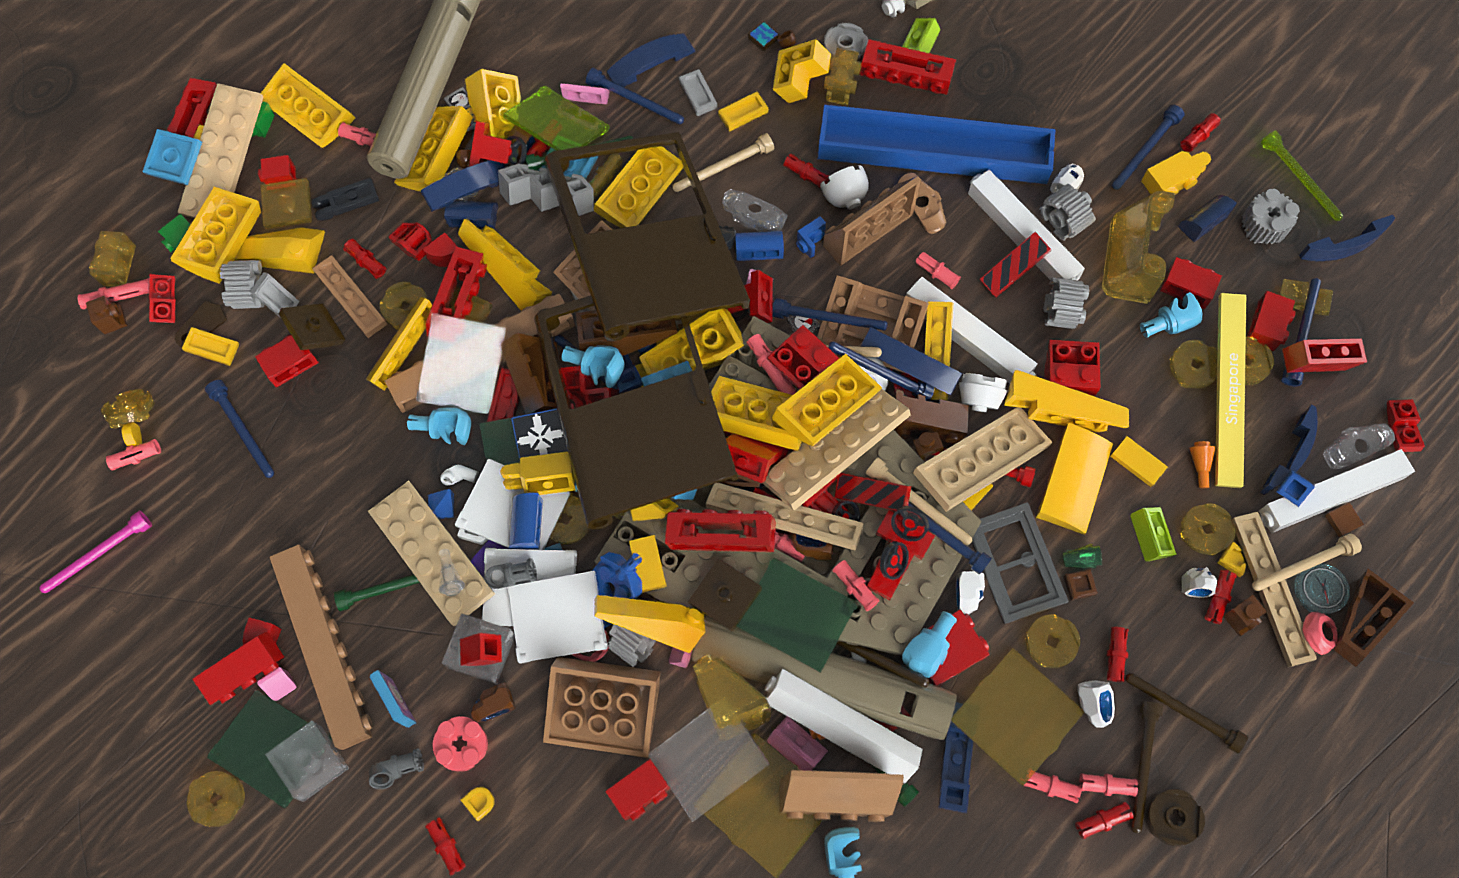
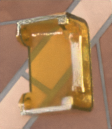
M1166 191L1154 192L1118 211L1113 216L1110 223L1102 289L1105 294L1113 298L1149 304L1165 279L1166 272L1165 261L1158 255L1148 253L1150 231H1158L1160 228V222L1164 214L1168 213L1173 207L1175 193Z
M712 654L696 661L697 665H694L693 669L698 678L697 685L721 743L770 721L771 706L768 699L719 657L713 658Z

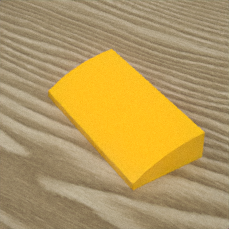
M285 63L260 93L263 96L262 101L267 102L275 113L321 148L339 136L338 129L341 123L344 122L350 125L356 118Z
M462 106L436 107L408 176L401 179L396 178L394 183L404 188L421 191V189L444 178L473 116Z
M662 146L638 150L595 203L594 212L620 228L639 225L684 168L681 160Z
M213 187L170 258L171 261L200 277L220 284L222 281L220 279L221 265L228 264L229 261L235 259L261 213L259 201Z
M423 297L418 299L366 380L380 389L386 390L385 380L398 372L426 329V321L433 306L429 300Z
M845 354L777 407L772 419L795 438L810 446H814L881 391L882 387Z
M722 376L718 377L711 394L723 431L788 449L799 450L802 441L792 436L772 419L776 408L793 395Z
M1068 422L1063 431L1036 518L1085 535L1113 444L1087 429Z

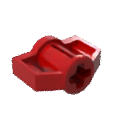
M418 222L402 223L388 237L406 255L415 258L417 261H420L425 256L422 249L432 242L429 231ZM427 238V240L415 251V249Z

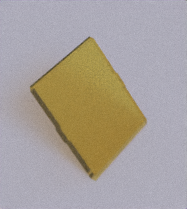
M1013 648L991 674L979 682L976 691L954 714L951 721L1024 786L1046 758L1057 750L1061 744L1060 741L1083 715L1084 711Z
M753 733L695 803L694 807L723 831L733 845L742 848L773 877L777 878L823 820H815L814 815L803 814V819H787V814L779 813L780 779L791 770H801L791 761H787L756 733Z

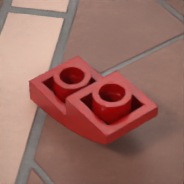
M149 274V322L175 323V276Z
M1413 399L1388 400L1387 416L1395 451L1401 449L1403 452L1422 451L1425 445L1417 427L1421 419Z

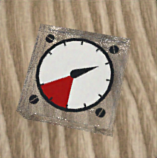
M792 315L787 318V323L794 332L802 325L812 333L820 329L816 319Z

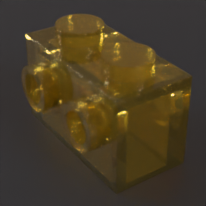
M837 48L835 57H830L829 70H831L830 76L826 75L824 81V89H827L826 101L844 105L849 104L850 95H855L857 81L854 80L855 75L859 76L862 62L858 61L859 52Z
M100 231L99 239L95 243L94 258L89 266L90 274L102 286L115 287L126 284L136 245L124 232Z

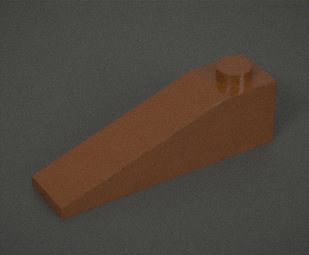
M596 310L576 313L579 348L584 352L590 346L606 345L617 348L621 355L624 356L677 334L676 320L672 318L631 326L625 338L618 341H608L605 339Z

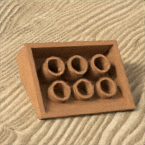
M916 176L895 185L891 189L886 188L877 199L866 202L861 210L855 214H849L837 227H830L825 232L823 247L840 266L913 215L921 179Z
M557 657L550 671L543 742L648 758L661 671Z
M791 770L780 779L779 813L787 814V819H803V814L814 815L815 820H830V815L841 816L842 821H857V816H866L869 822H884V817L893 814L904 781V774Z

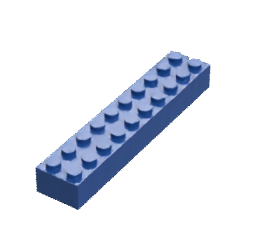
M824 105L818 159L976 176L979 173L982 175L990 170L998 179L1047 184L1053 171L1055 129Z

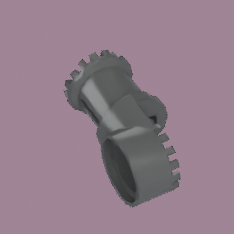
M530 558L527 559V562L513 565L512 563H505L490 567L485 573L486 584L493 589H502L514 586L516 582L526 580L534 582L537 579V573H534L537 572V570H534L536 565L533 559ZM495 570H501L504 574V581L499 585L495 584L491 579L492 573Z
M413 749V752L397 756V754L392 755L390 760L373 764L369 770L370 786L375 789H386L393 784L395 779L401 778L403 774L416 770L418 772L423 771L424 763L421 762L423 758L420 759L422 757L420 749ZM378 774H387V775H388V776H385V778H383V777H380V778L375 777V776L378 775Z

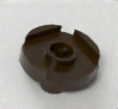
M1171 789L1152 798L1147 809V822L1151 834L1161 842L1170 846H1185L1195 841L1202 834L1205 827L1204 811L1191 794L1183 790ZM1173 810H1176L1178 816L1182 817V822H1177L1176 825L1169 819V814H1173Z

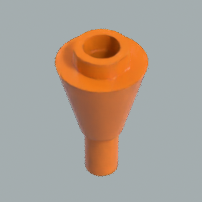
M1206 441L1195 442L1194 446L1189 448L1196 471L1198 472L1199 488H1209V472L1216 448L1215 446H1210V442Z

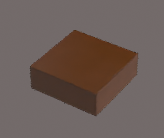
M1350 503L1325 515L1338 537L1364 525Z
M1091 569L1064 575L1071 601L1098 594Z

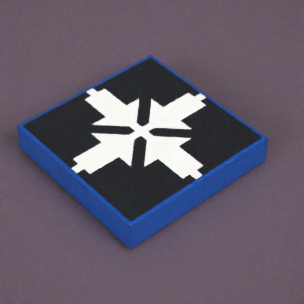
M557 409L511 418L519 460L522 457L568 452Z

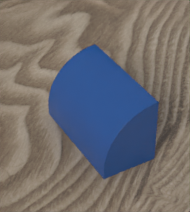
M782 231L735 233L737 261L783 259L784 243Z
M523 493L513 497L509 549H540L543 499L539 493Z

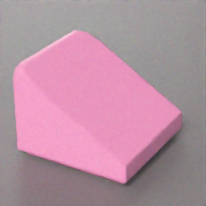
M673 647L669 663L683 668L688 667L692 651L687 653Z
M278 667L257 682L259 687L274 701H278L297 687L290 673L281 667Z

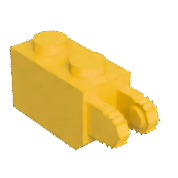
M1181 151L1147 169L1141 182L1156 202L1164 198L1167 200L1171 199L1181 189H1190L1198 182L1197 178L1205 171L1206 165L1210 163V154L1200 152L1191 156L1188 152Z
M568 452L520 458V463L504 465L500 470L502 477L505 478L503 485L508 490L523 489L524 493H539V495L575 491V477Z

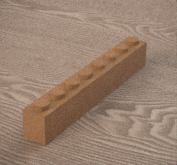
M560 293L544 298L541 303L535 306L524 308L521 313L513 317L502 319L499 324L491 328L480 330L477 335L469 339L458 341L455 346L447 350L444 349L436 352L433 357L425 361L422 360L414 363L411 368L403 372L392 374L389 379L385 380V383L401 412L404 413L505 362L500 343L516 333L538 337L534 317L542 309L565 304ZM571 313L559 317V326L551 331L553 337L575 326Z
M296 545L270 556L334 746L345 750L372 738L370 729L373 728V724L369 715L364 714L361 705L364 704V699L360 690L355 689L353 681L356 680V676L350 665L347 666L344 657L347 656V651L344 644L338 641L336 634L339 633V628L336 621L329 616L328 610H331V606L325 595L322 596L320 587H323L319 574L317 572L314 573L312 568L315 561L309 550L306 551L300 545Z

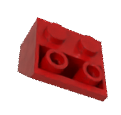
M804 325L797 329L767 357V360L799 390L839 359Z
M1050 340L1044 379L1095 397L1101 388L1099 343Z

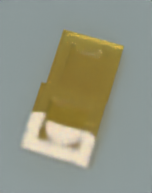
M1284 279L1281 296L1295 300L1293 308L1304 311L1309 282ZM1319 289L1314 310L1315 314L1329 316L1333 290Z

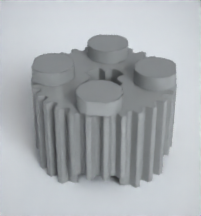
M1070 184L1063 186L1044 200L1045 202H1043L1044 205L1039 208L1042 214L1041 217L1045 221H1050L1049 223L1056 229L1053 231L1054 234L1062 240L1068 237L1073 238L1096 220L1095 215L1091 211L1090 203L1092 199L1085 191L1078 192Z
M1268 189L1266 193L1258 194L1242 215L1243 227H1246V238L1249 237L1250 241L1253 240L1255 244L1263 242L1266 244L1269 242L1271 244L1274 242L1280 243L1296 224L1297 215L1300 212L1299 206L1293 203L1292 199L1289 200L1288 196L1285 197L1283 193L1280 195L1277 189Z
M229 261L228 264H222L220 279H224L226 292H222V299L225 306H231L233 309L264 307L265 304L250 292L261 277V261Z
M1052 277L1049 284L1053 285V288L1044 298L1043 309L1044 312H1048V319L1045 320V325L1075 329L1078 324H1084L1086 318L1083 301L1088 298L1089 285H1084L1079 280Z
M615 624L609 632L612 635L607 643L609 649L632 667L637 664V660L641 663L644 662L654 650L652 648L656 642L654 639Z

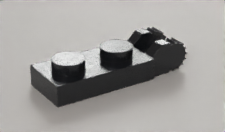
M368 178L329 191L327 194L313 199L311 204L314 209L321 208V210H317L315 216L317 220L323 221L333 218L334 215L337 216L380 200L373 180Z

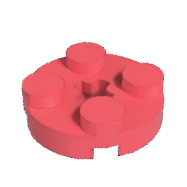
M454 717L442 722L433 739V752L436 760L447 769L456 772L467 771L475 767L474 765L485 756L488 746L485 731L477 722L468 717ZM458 737H462L464 741H467V746H463L461 751L458 752L457 747L453 746L454 741H457Z

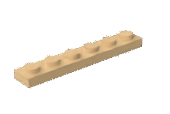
M714 483L706 502L707 509L721 513H727L728 510H739L743 514H753L756 510L767 511L773 515L776 521V528L855 551L863 530V523L803 506L792 510L782 500L721 483Z
M1254 512L1233 518L1231 523L1254 581L1281 570L1259 513ZM1286 580L1258 591L1287 666L1292 667L1316 660L1314 650L1310 647L1302 630L1303 623Z

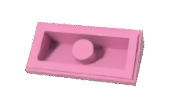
M571 84L560 85L564 100L605 105L608 102V89Z
M788 716L767 739L771 746L800 771H812L828 752L827 749L815 739H812L804 729Z

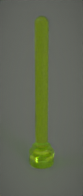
M1276 130L1268 134L1261 141L1266 150L1270 149L1271 152L1275 151L1335 221L1342 220L1343 214L1282 145V136Z

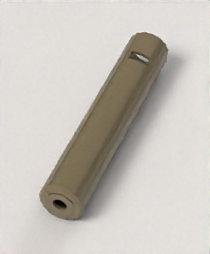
M481 0L433 1L366 157L369 165L380 174L397 179L408 176Z
M704 615L706 632L692 649L691 658L694 662L767 685L772 676L777 677L781 670L784 669L867 718L932 739H945L957 697L950 690L930 683L927 687H921L889 670L738 623L734 631L731 632L707 615ZM906 691L916 694L910 713L911 717L900 713Z

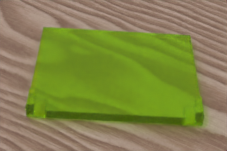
M545 85L539 88L536 93L503 113L505 119L556 151L586 146L597 137L604 135L610 128V125Z

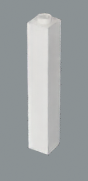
M990 170L982 175L980 173L971 180L969 196L1017 246L1036 231L1051 248L1052 251L1035 264L1050 280L1052 277L1071 280L1080 279L1085 268Z
M923 277L907 292L906 296L925 302H953L952 340L1000 377L1007 380L1009 384L1015 370L1036 376L1033 372L1037 366L1035 361ZM927 311L924 317L925 320H927Z
M1401 449L1315 484V488L1299 507L1284 497L1273 501L1259 510L1260 518L1263 525L1271 533H1274L1403 480L1415 472Z
M784 669L781 670L777 677L772 676L765 687V691L768 692L765 704L885 773L904 774L903 783H906L919 768L923 749Z

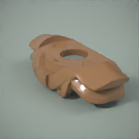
M915 173L905 174L900 178L898 184L917 175ZM921 180L917 198L925 196L928 198L929 203L925 207H918L915 204L914 212L924 229L928 233L934 234L943 229L946 224L941 196Z

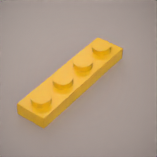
M928 301L925 354L950 367L954 303ZM934 387V393L930 400L942 399L948 401V394Z

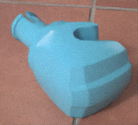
M1189 292L1183 297L1182 305L1184 309L1178 307L1177 298L1171 302L1169 308L1166 306L1160 308L1158 311L1159 317L1140 324L1141 332L1146 331L1143 333V336L1147 338L1163 330L1170 335L1177 334L1197 326L1202 320L1203 312L1195 296Z
M606 345L590 346L584 352L566 346L562 353V361L581 366L582 374L591 375L595 385L598 384L600 376H605L606 387H613L624 370L625 363L623 357L615 347Z
M438 408L433 410L430 416L411 414L408 419H412V421H407L409 430L429 431L432 439H439L441 436L448 444H451L450 433L455 431L457 441L460 444L466 445L468 441L471 419L467 412L459 408Z
M942 611L932 630L923 628L920 634L909 642L902 655L903 663L907 668L930 678L936 673L939 665H943L950 646L945 638L957 622L953 615Z
M838 828L830 831L825 836L824 845L829 875H835L838 878H855L854 875L862 871L860 864L853 865L860 856V852L855 851L849 856H845L842 853V849L848 843L859 839L858 828Z

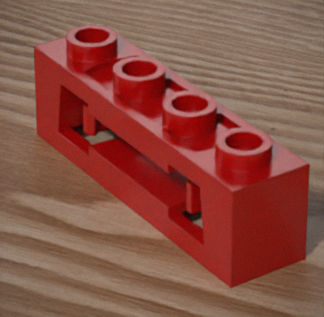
M868 39L862 59L860 75L947 95L956 59ZM877 50L892 52V56H889L887 53H877ZM932 61L943 65L942 67H937L934 64L928 65L927 63Z
M190 78L183 90L181 101L176 106L175 115L171 124L168 125L167 131L193 138L198 126L205 125L208 116L206 111L209 103H212L217 84L215 82Z
M455 247L426 321L428 337L456 343L458 335H463L466 324L464 319L466 315L470 316L473 307L472 298L473 296L477 297L480 288L479 279L480 277L484 278L487 270V264H484L483 253ZM459 273V280L464 282L455 303V313L453 316V309H450L449 305L457 287V275Z
M677 509L676 512H668L665 543L671 550L774 552L776 521L772 514L763 510H756L753 514H743L739 510L717 513L715 510L705 509L702 510V513H692L691 510ZM695 526H701L702 529L744 530L743 535L747 538H740L739 534L699 533V529Z

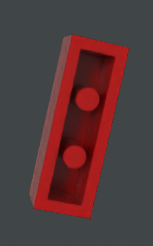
M1362 339L1302 340L1282 349L1287 373L1346 371L1367 362Z
M266 631L192 680L209 705L218 700L223 704L236 695L233 691L241 686L244 690L258 681L255 676L263 672L266 676L279 666L276 662L284 658V655L268 631Z

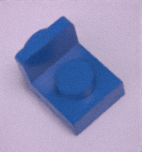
M821 216L798 230L797 247L810 258L815 256L814 243L820 241L825 234L826 222Z

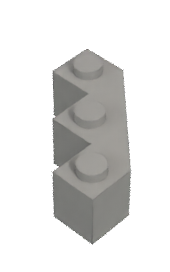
M516 164L498 170L499 191L509 205L532 199L541 211L559 206L547 169L541 168L540 171L529 169L528 165ZM572 174L571 177L565 176L578 216L594 211L593 187L582 175Z

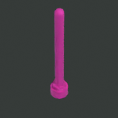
M139 510L130 516L131 520L128 521V525L41 584L40 591L48 593L134 532H145L152 527L150 520Z

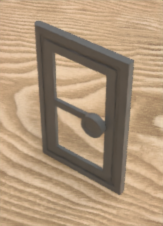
M1028 502L980 519L982 522L972 538V543L976 552L979 551L981 554L984 552L992 558L983 571L1004 624L1069 602ZM1020 521L1032 552H1024L1020 559L997 567L984 533ZM1037 562L1049 594L1012 606L999 572L1020 564L1030 568Z

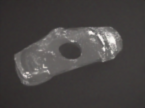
M728 190L723 197L724 210L732 213L733 219L740 222L746 228L755 229L760 232L764 228L770 231H781L785 225L788 215L768 202L736 190ZM751 204H758L762 209L760 212L754 213L748 207Z
M1384 423L1371 426L1348 427L1342 431V434L1337 439L1333 440V444L1325 449L1324 458L1332 469L1349 466L1391 445L1395 441L1394 432ZM1357 439H1362L1367 443L1366 452L1361 453L1356 450L1355 441Z

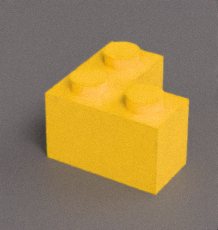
M816 39L780 50L773 90L787 103L806 99L809 79L828 73L831 53Z

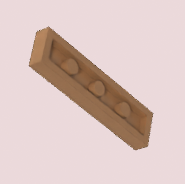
M332 255L312 268L367 338L388 325Z

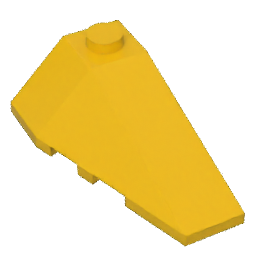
M480 69L465 79L468 101L476 121L490 123L488 136L506 139L518 121L516 110L521 98L518 78L514 75Z
M295 228L247 236L233 261L255 260L261 261L262 267L314 274L312 268L316 266L325 232L324 230Z
M726 309L709 311L689 324L702 365L724 359L744 346L741 331L731 313ZM684 328L639 357L648 375L688 361L691 367L696 366Z
M597 595L594 599L595 617L687 653L692 651L706 632L704 614L683 605Z

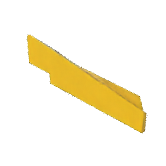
M463 220L458 236L471 251L484 254V264H487V271L521 311L528 306H535L541 303L544 298L551 296L552 291L534 279L537 278L540 270L497 231L488 226L481 230L470 220Z
M1015 370L1005 399V406L1029 408L1028 419L1067 426L1069 422L1093 432L1107 431L1108 425L1122 428L1129 427V409L1019 370Z

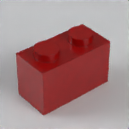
M1176 257L1167 272L1160 291L1183 300L1187 293L1191 292L1200 307L1206 309L1215 295L1222 275L1215 273L1212 269L1197 266L1187 259Z
M1266 291L1258 301L1246 342L1273 352L1280 344L1284 345L1289 336V331L1286 330L1287 326L1291 324L1296 313L1293 310L1295 300Z
M291 334L284 337L279 343L263 349L260 354L255 356L267 378L276 388L319 363L311 349L300 350Z
M649 759L605 792L623 819L627 821L631 818L634 821L646 812L644 807L652 801L656 805L668 796L666 791L670 787L651 759Z

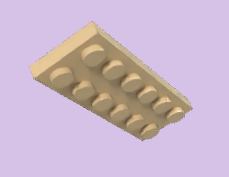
M217 84L200 138L202 145L178 209V213L182 216L195 218L213 187L235 192L262 104L263 96L260 93Z
M881 389V391L814 446L803 442L798 451H792L768 471L766 481L763 484L792 510L797 509L911 415L909 408Z
M1017 407L916 467L913 474L947 512L1047 449L1052 444V441L1033 420L1028 419V415L1022 408Z
M407 481L368 511L452 626L457 625L495 595L494 591L486 584L484 578L410 481Z

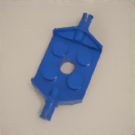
M611 552L601 556V561L592 570L596 574L599 595L637 599L642 594V580L635 572L637 565L642 562V558H638L640 555L633 553L627 561L622 555ZM609 582L615 587V592L610 589ZM603 620L604 629L613 624Z

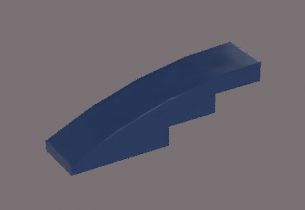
M870 327L860 346L880 348L882 354L876 358L949 395H952L963 374Z

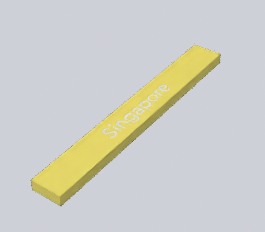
M1221 293L1218 304L1215 486L1242 488L1244 482L1246 295Z

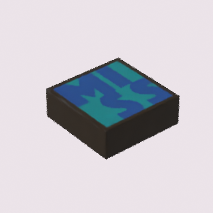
M763 21L748 34V39L764 52L777 41L779 33Z

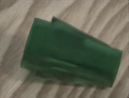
M1091 543L1063 552L1064 566L1096 569V566L1102 565L1100 546H1093Z

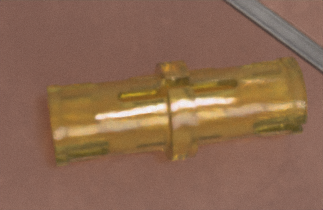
M610 154L602 167H598L595 171V176L589 182L594 189V197L598 196L607 182H611L613 174L623 163V159L618 154Z

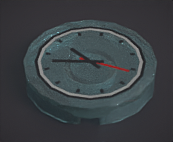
M1321 563L1299 573L1295 580V594L1303 603L1302 605L1311 612L1324 613L1325 615L1338 612L1347 604L1350 597V587L1346 577L1337 568L1329 564Z

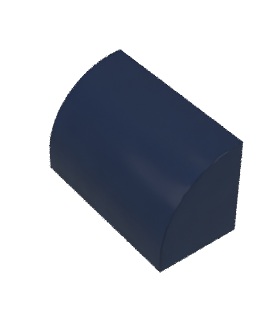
M1217 195L1180 222L1178 227L1193 242H1196L1225 220L1237 203L1225 195Z
M454 200L452 204L446 206L444 217L449 227L460 228L463 220L468 219L478 229L488 226L495 230L498 204L496 202Z

